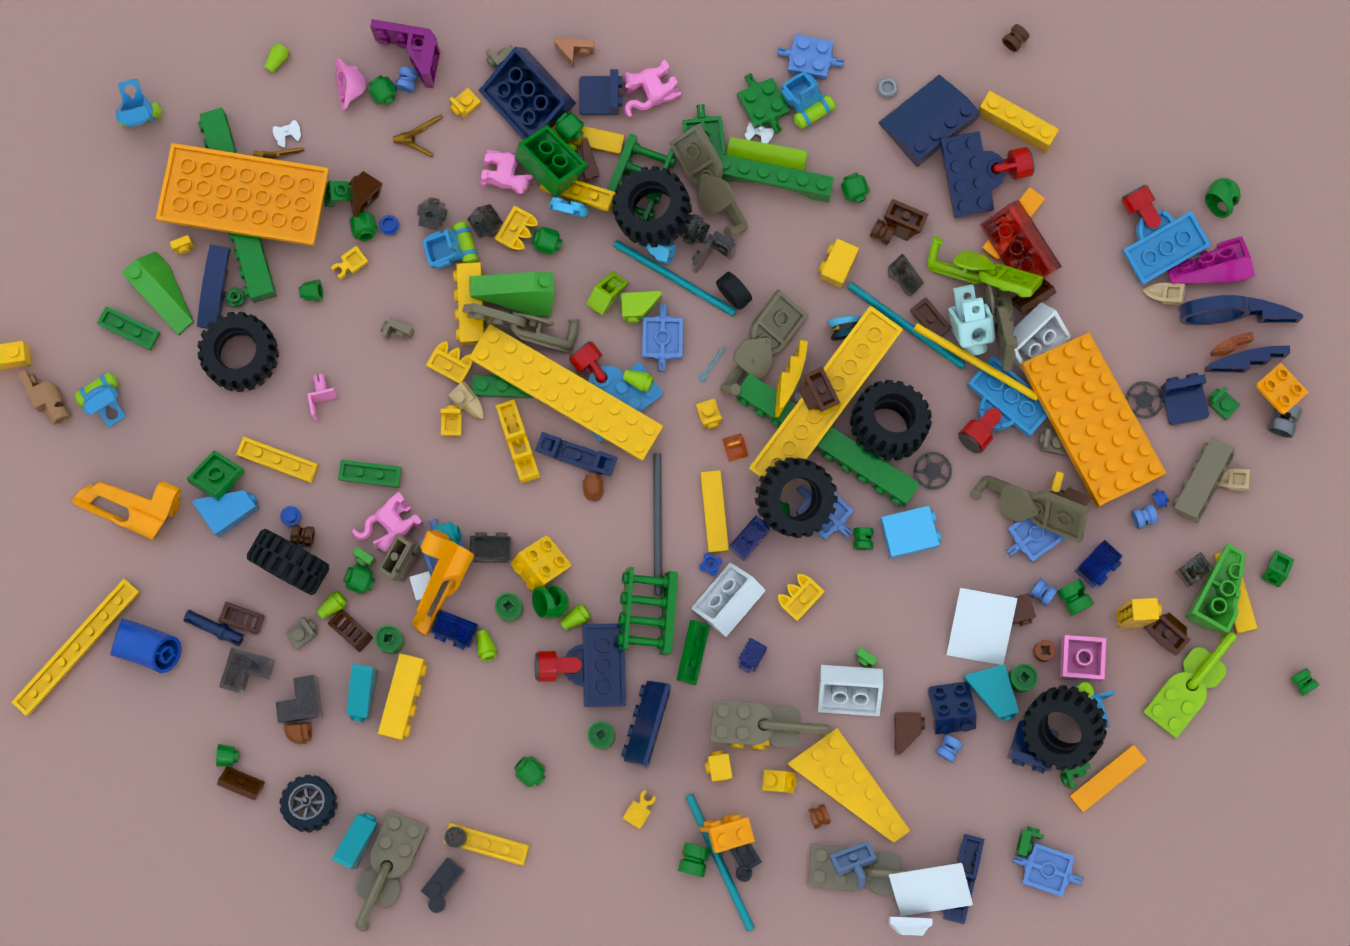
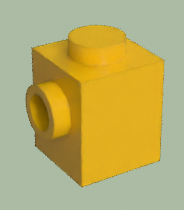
M723 750L711 752L712 756H709L708 761L704 763L706 774H711L712 782L732 779L729 754H724Z

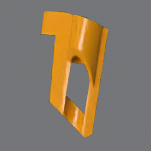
M99 481L95 485L89 484L80 489L71 500L74 505L150 540H154L164 525L167 516L174 517L178 512L181 503L178 500L181 488L165 481H160L151 500ZM98 496L104 497L126 507L129 511V518L125 520L90 503Z
M435 529L427 531L420 545L421 552L438 558V561L412 621L414 628L425 636L430 633L447 597L460 586L474 557L472 552L449 540L450 537ZM449 580L432 617H429L427 613L442 583Z

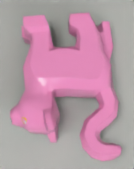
M663 60L657 68H648L640 73L626 72L623 75V83L626 89L625 96L642 87L647 98L645 103L638 100L626 102L623 107L626 116H632V107L648 110L652 106L681 98V92L675 88L678 84L675 76L670 77L669 82L664 84L660 80V78L668 74V69L670 68L666 60Z
M486 150L484 165L495 164L497 165V170H482L480 187L485 188L487 184L501 189H512L519 196H522L528 191V188L532 187L530 183L532 175L515 176L517 166L520 163L515 158V153Z
M398 492L383 507L378 509L375 514L365 520L363 532L353 528L352 535L358 540H365L372 533V524L375 522L380 523L388 534L374 540L373 544L377 545L376 549H381L387 553L397 534L407 536L412 528L415 526L421 527L423 523L417 515H413L406 520L401 519V513H408L412 509L407 503H402L405 499Z

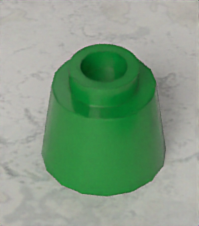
M317 279L303 283L299 287L300 298H304L305 301H322L323 287L321 281Z
M218 744L216 767L233 766L234 763H238L239 750H235L233 746Z

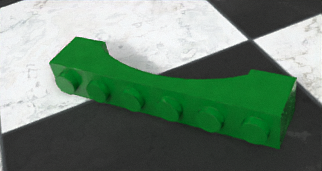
M717 153L723 165L721 179L726 182H748L773 186L804 195L812 200L829 203L834 177Z

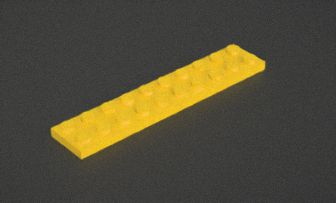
M870 305L823 368L841 403L821 412L814 409L808 410L801 397L749 469L761 477V475L765 476L767 474L765 470L769 466L774 467V462L778 460L785 461V458L789 457L807 460L899 337L903 329ZM788 482V483L784 486L782 492L784 491V489L787 487V485H788L790 482Z
M489 324L469 356V360L642 462L663 429V425Z

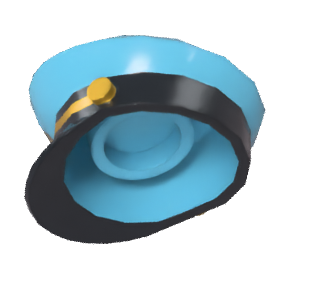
M854 315L829 319L827 323L833 330L831 340L837 341L846 338L861 316Z

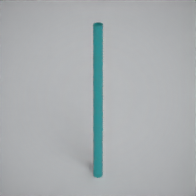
M618 240L615 242L614 248L729 315H735L737 309Z
M853 282L847 287L960 369L966 364L949 350L914 331L913 328L915 326Z
M691 794L685 797L698 826H704L703 822H705V819L694 795ZM701 832L708 848L711 849L710 852L747 932L754 929L755 927L720 852L713 853L708 832Z

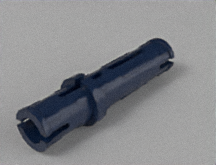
M188 610L184 616V622L217 636V639L221 641L224 639L238 647L243 642L244 634L230 629L226 624L216 623L192 610Z

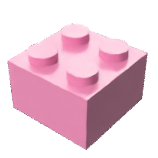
M1062 636L1059 678L1099 682L1105 680L1106 638Z

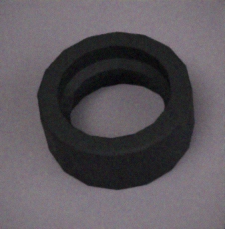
M728 271L716 281V285L723 296L738 310L743 309L752 301V296L748 289L733 273Z

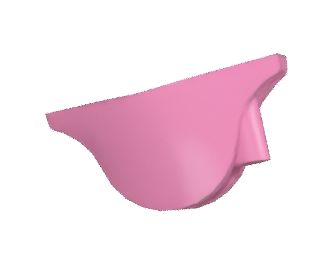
M337 58L335 65L338 94L342 110H346L351 101L358 99L366 89V80L363 74L358 71L357 66H347L341 59Z

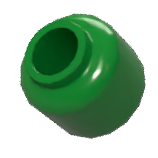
M380 75L369 83L368 93L376 104L381 105L384 103L387 106L395 100L394 95L397 93V88L389 77H382Z
M565 112L555 122L556 132L566 142L572 139L576 142L584 134L581 131L584 128V123L572 112L568 114Z
M858 173L844 177L841 188L847 201H854L855 204L865 201V196L870 192L865 177Z
M363 211L357 217L352 216L350 218L349 224L355 239L363 242L373 239L377 233L375 217L371 213Z
M541 227L539 230H535L531 244L534 245L535 251L553 255L556 250H560L562 239H559L558 231Z
M356 564L348 568L343 582H345L347 589L358 594H364L367 589L371 591L375 579L372 578V570Z
M533 756L522 757L514 767L516 770L515 777L527 787H532L535 784L539 786L545 779L543 775L545 766Z

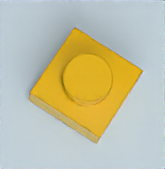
M189 235L170 241L171 248L176 254H186L195 247Z

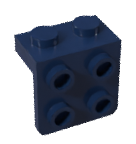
M610 69V76L580 77L579 112L581 115H619V107L623 106L622 95H619V88H623V78L619 76L618 69Z
M1198 373L1186 375L1184 379H1179L1178 377L1168 378L1160 387L1170 425L1203 420L1209 417L1202 387L1207 382L1205 374L1198 376Z
M966 682L929 687L928 693L934 715L935 735L958 731L966 732L976 729L977 714L970 686Z
M1020 720L1007 758L1012 760V764L1024 767V764L1031 766L1033 771L1044 774V771H1051V768L1045 765V761L1042 759L1038 761L1035 758L1036 754L1034 752L1030 753L1028 750L1029 743L1024 742L1023 739L1026 731H1022V723L1025 720ZM1050 729L1054 736L1058 738V732Z

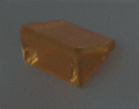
M741 433L722 439L729 462L748 456Z

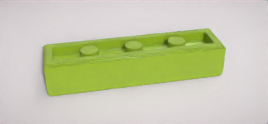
M730 137L727 155L804 171L807 151Z

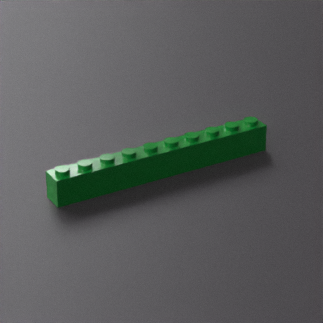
M223 108L199 114L201 121L198 122L201 133H205L206 139L203 140L205 148L237 153L227 115ZM229 233L231 242H235L236 249H234L235 258L241 263V268H239L242 280L245 279L247 286L244 287L246 297L250 298L254 303L277 297L261 238Z
M750 373L740 386V394L736 395L739 404L744 407L750 406L754 409V413L761 418L767 417L776 428L780 427L796 405V403L789 400L781 415L775 417L777 391ZM831 426L813 451L818 450L822 453V457L825 460L838 463L842 471L855 474L859 482L865 485L866 483L874 487L873 490L882 496L884 494L887 495L896 506L900 507L902 505L905 507L920 483L881 458L873 457V453H866L863 450L864 447L859 446L855 441Z

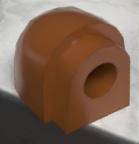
M600 474L585 475L583 492L587 500L595 502L602 498L604 484Z
M312 722L284 724L286 737L293 743L306 744L307 741L312 739Z

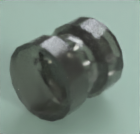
M451 827L445 833V841L450 847H462L467 841V833L461 827Z

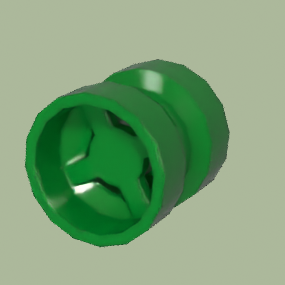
M869 527L853 528V535L855 536L853 549L873 550L871 537L873 536L874 529Z
M1308 668L1303 669L1290 678L1291 682L1299 688L1298 692L1301 696L1308 694L1319 686V683L1310 676L1311 672Z

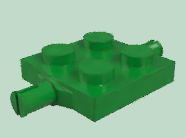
M752 73L747 74L744 78L749 87L738 92L737 98L754 129L770 124L775 134L780 133L782 128L778 120L789 114L790 109L773 78L756 83Z
M700 104L697 105L698 116L693 119L682 120L683 133L700 123L716 152L726 155L722 116L705 115V105L701 104V110Z

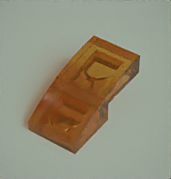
M1253 332L1239 334L1223 341L1210 352V355L1231 354L1235 350V346L1250 344L1254 340Z

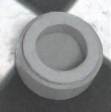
M892 78L882 79L877 87L878 94L885 99L894 97L897 92L895 80Z

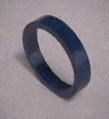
M1221 295L1195 299L1178 307L1179 319L1182 324L1213 325L1235 321L1250 314L1249 299L1239 295Z

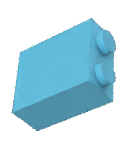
M925 506L881 517L880 523L890 559L938 548L939 542H941V535L939 530H935L934 522H936L934 510L930 511V507Z

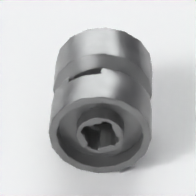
M1294 405L1287 413L1280 414L1274 407L1273 415L1275 417L1270 419L1267 430L1281 437L1292 438L1297 427L1295 422L1299 421L1302 412L1301 408Z

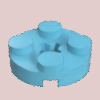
M552 197L548 207L550 210H558L565 214L587 218L589 212L586 205L573 201L570 203Z

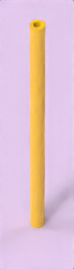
M916 323L913 328L914 331L1032 400L1036 401L1038 399L1035 392L919 323Z

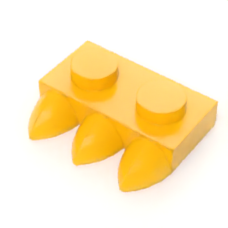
M514 205L496 235L495 241L511 250L525 249L523 242L519 238H530L531 233L526 226H538V222L532 214Z
M447 341L442 342L435 348L426 367L460 384L464 382L471 370L472 361L469 360L471 354L464 356L459 361L460 349L455 348L447 354L448 343Z
M797 574V580L801 588L794 584L787 585L791 598L783 594L778 595V601L782 609L796 622L825 593L817 583L804 574Z

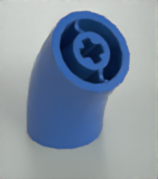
M121 618L110 656L136 663L159 673H167L178 663L182 648L181 642L174 636Z

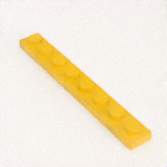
M123 579L11 703L25 716H29L141 592L126 579Z

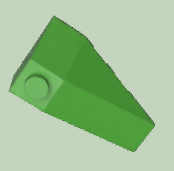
M157 252L136 259L121 272L178 335L194 322L170 266Z
M525 272L469 277L470 297L490 304H497L506 307L508 310H515L526 315L535 317L551 316L554 297L553 272Z
M1228 543L1226 544L1185 616L1186 619L1205 629L1225 634L1230 632L1238 616L1237 607L1241 594L1240 585L1246 553Z

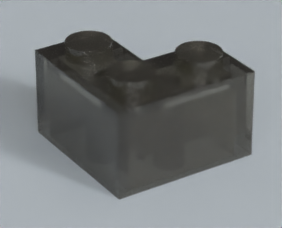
M231 647L219 688L244 695L249 675L269 680L275 660Z
M315 675L293 678L296 699L275 702L278 723L286 724L323 718L318 677Z

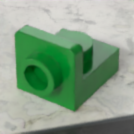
M329 181L327 183L324 197L325 207H333L338 201L350 200L348 181Z
M1225 386L1221 390L1217 388L1209 396L1211 401L1207 405L1224 420H1227L1240 404L1226 392L1227 388Z
M1276 550L1261 578L1272 585L1280 587L1287 579L1294 559Z
M1089 762L1082 767L1077 766L1073 770H1068L1067 767L1062 770L1063 774H1060L1063 785L1068 786V789L1075 788L1072 775L1075 778L1086 775V770L1091 769Z
M1027 826V830L1021 829L1015 854L1027 856V853L1031 852L1033 841L1030 840L1031 837L1043 839L1044 835L1039 833V829Z

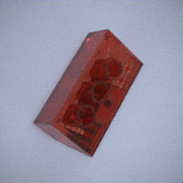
M1020 200L1008 204L980 224L1006 266L1043 276V279L1062 267Z

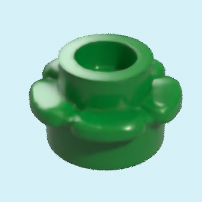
M231 288L225 295L226 301L232 307H238L245 301L244 291L238 288Z

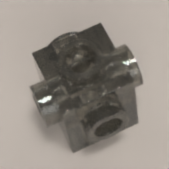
M430 197L428 200L423 201L422 204H419L417 216H420L418 226L436 230L442 227V221H445L447 217L445 203L440 202V199Z
M491 204L477 207L467 218L479 238L493 237L499 232L498 229L503 224Z
M695 214L690 215V222L685 223V231L683 233L679 232L678 235L687 244H703L710 225L704 222L703 217Z

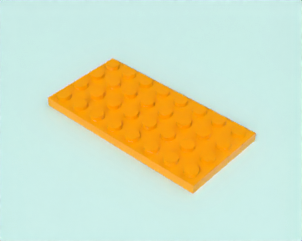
M171 143L155 219L159 222L315 246L330 170L325 167Z
M1090 332L1020 364L1097 508L1167 474Z

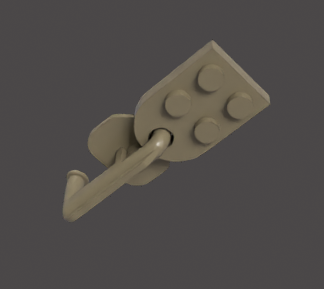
M699 123L669 142L689 180L699 187L698 201L703 210L708 215H715L723 209L727 210L735 224L733 227L726 226L724 228V236L730 238L745 231L748 227L747 222L734 201V194L728 183L721 179L723 175L721 159Z
M986 284L984 303H987L993 315L996 342L1003 371L1012 370V363L1016 361L1014 349L1018 347L1017 337L1013 336V321H1009L1014 310L1010 292L1001 291L998 287H995L997 296L994 297L991 285Z
M781 290L775 291L752 322L749 329V339L742 341L734 352V361L737 365L720 386L721 392L739 395L741 388L736 382L744 371L757 379L763 378L773 365L772 354L778 353L786 346L808 316Z
M476 303L464 304L462 310L463 313L468 314V318L474 320L487 319L486 323L495 326L503 324L510 326L511 331L521 340L567 353L573 349L578 331V322H580L579 319L568 320L569 330L566 340L540 333L541 326H554V322L516 312L509 314ZM526 321L529 322L528 325L534 327V331L524 329Z
M992 476L982 477L973 491L970 492V497L973 500H980L982 497L981 493L985 488L1001 493L999 510L1005 517L1017 522L1030 518L1034 524L1045 530L1078 543L1083 540L1089 507L1051 492L1038 491L1033 493Z
M713 700L710 742L759 745L769 740L777 748H793L799 742L800 732L817 733L818 736L824 737L831 731V727L827 724L802 723L800 712L795 707L777 706L770 712L768 708L758 703Z
M389 810L370 853V862L373 868L362 873L356 886L359 897L366 900L355 923L359 931L365 932L369 929L368 918L375 904L387 908L395 903L401 889L397 878L409 870L428 828L426 825Z
M812 844L808 886L847 891L860 890L857 888V875L855 871L837 876L829 859L831 854L847 848ZM880 851L875 854L877 862L862 867L866 874L865 887L868 885L876 894L892 895L894 892L889 874L907 871L901 870V860L897 854Z

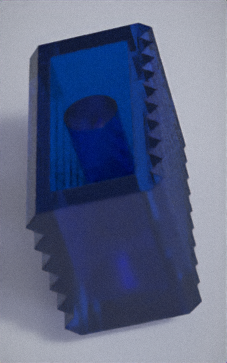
M755 515L729 545V549L742 561H746V558L751 555V552L759 545V542H762L767 533H770V526Z
M1104 539L1080 564L1075 572L1092 588L1096 585L1101 586L1108 579L1106 574L1110 570L1114 572L1122 564L1119 560L1123 556Z
M440 609L431 633L435 635L434 639L444 643L447 639L454 642V647L464 650L465 647L471 648L479 625Z
M749 638L738 657V667L747 673L750 670L755 672L767 647Z

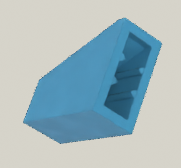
M245 490L226 493L219 501L212 497H206L192 502L217 537H221L259 510L256 505L258 503L256 497L252 492L248 494Z

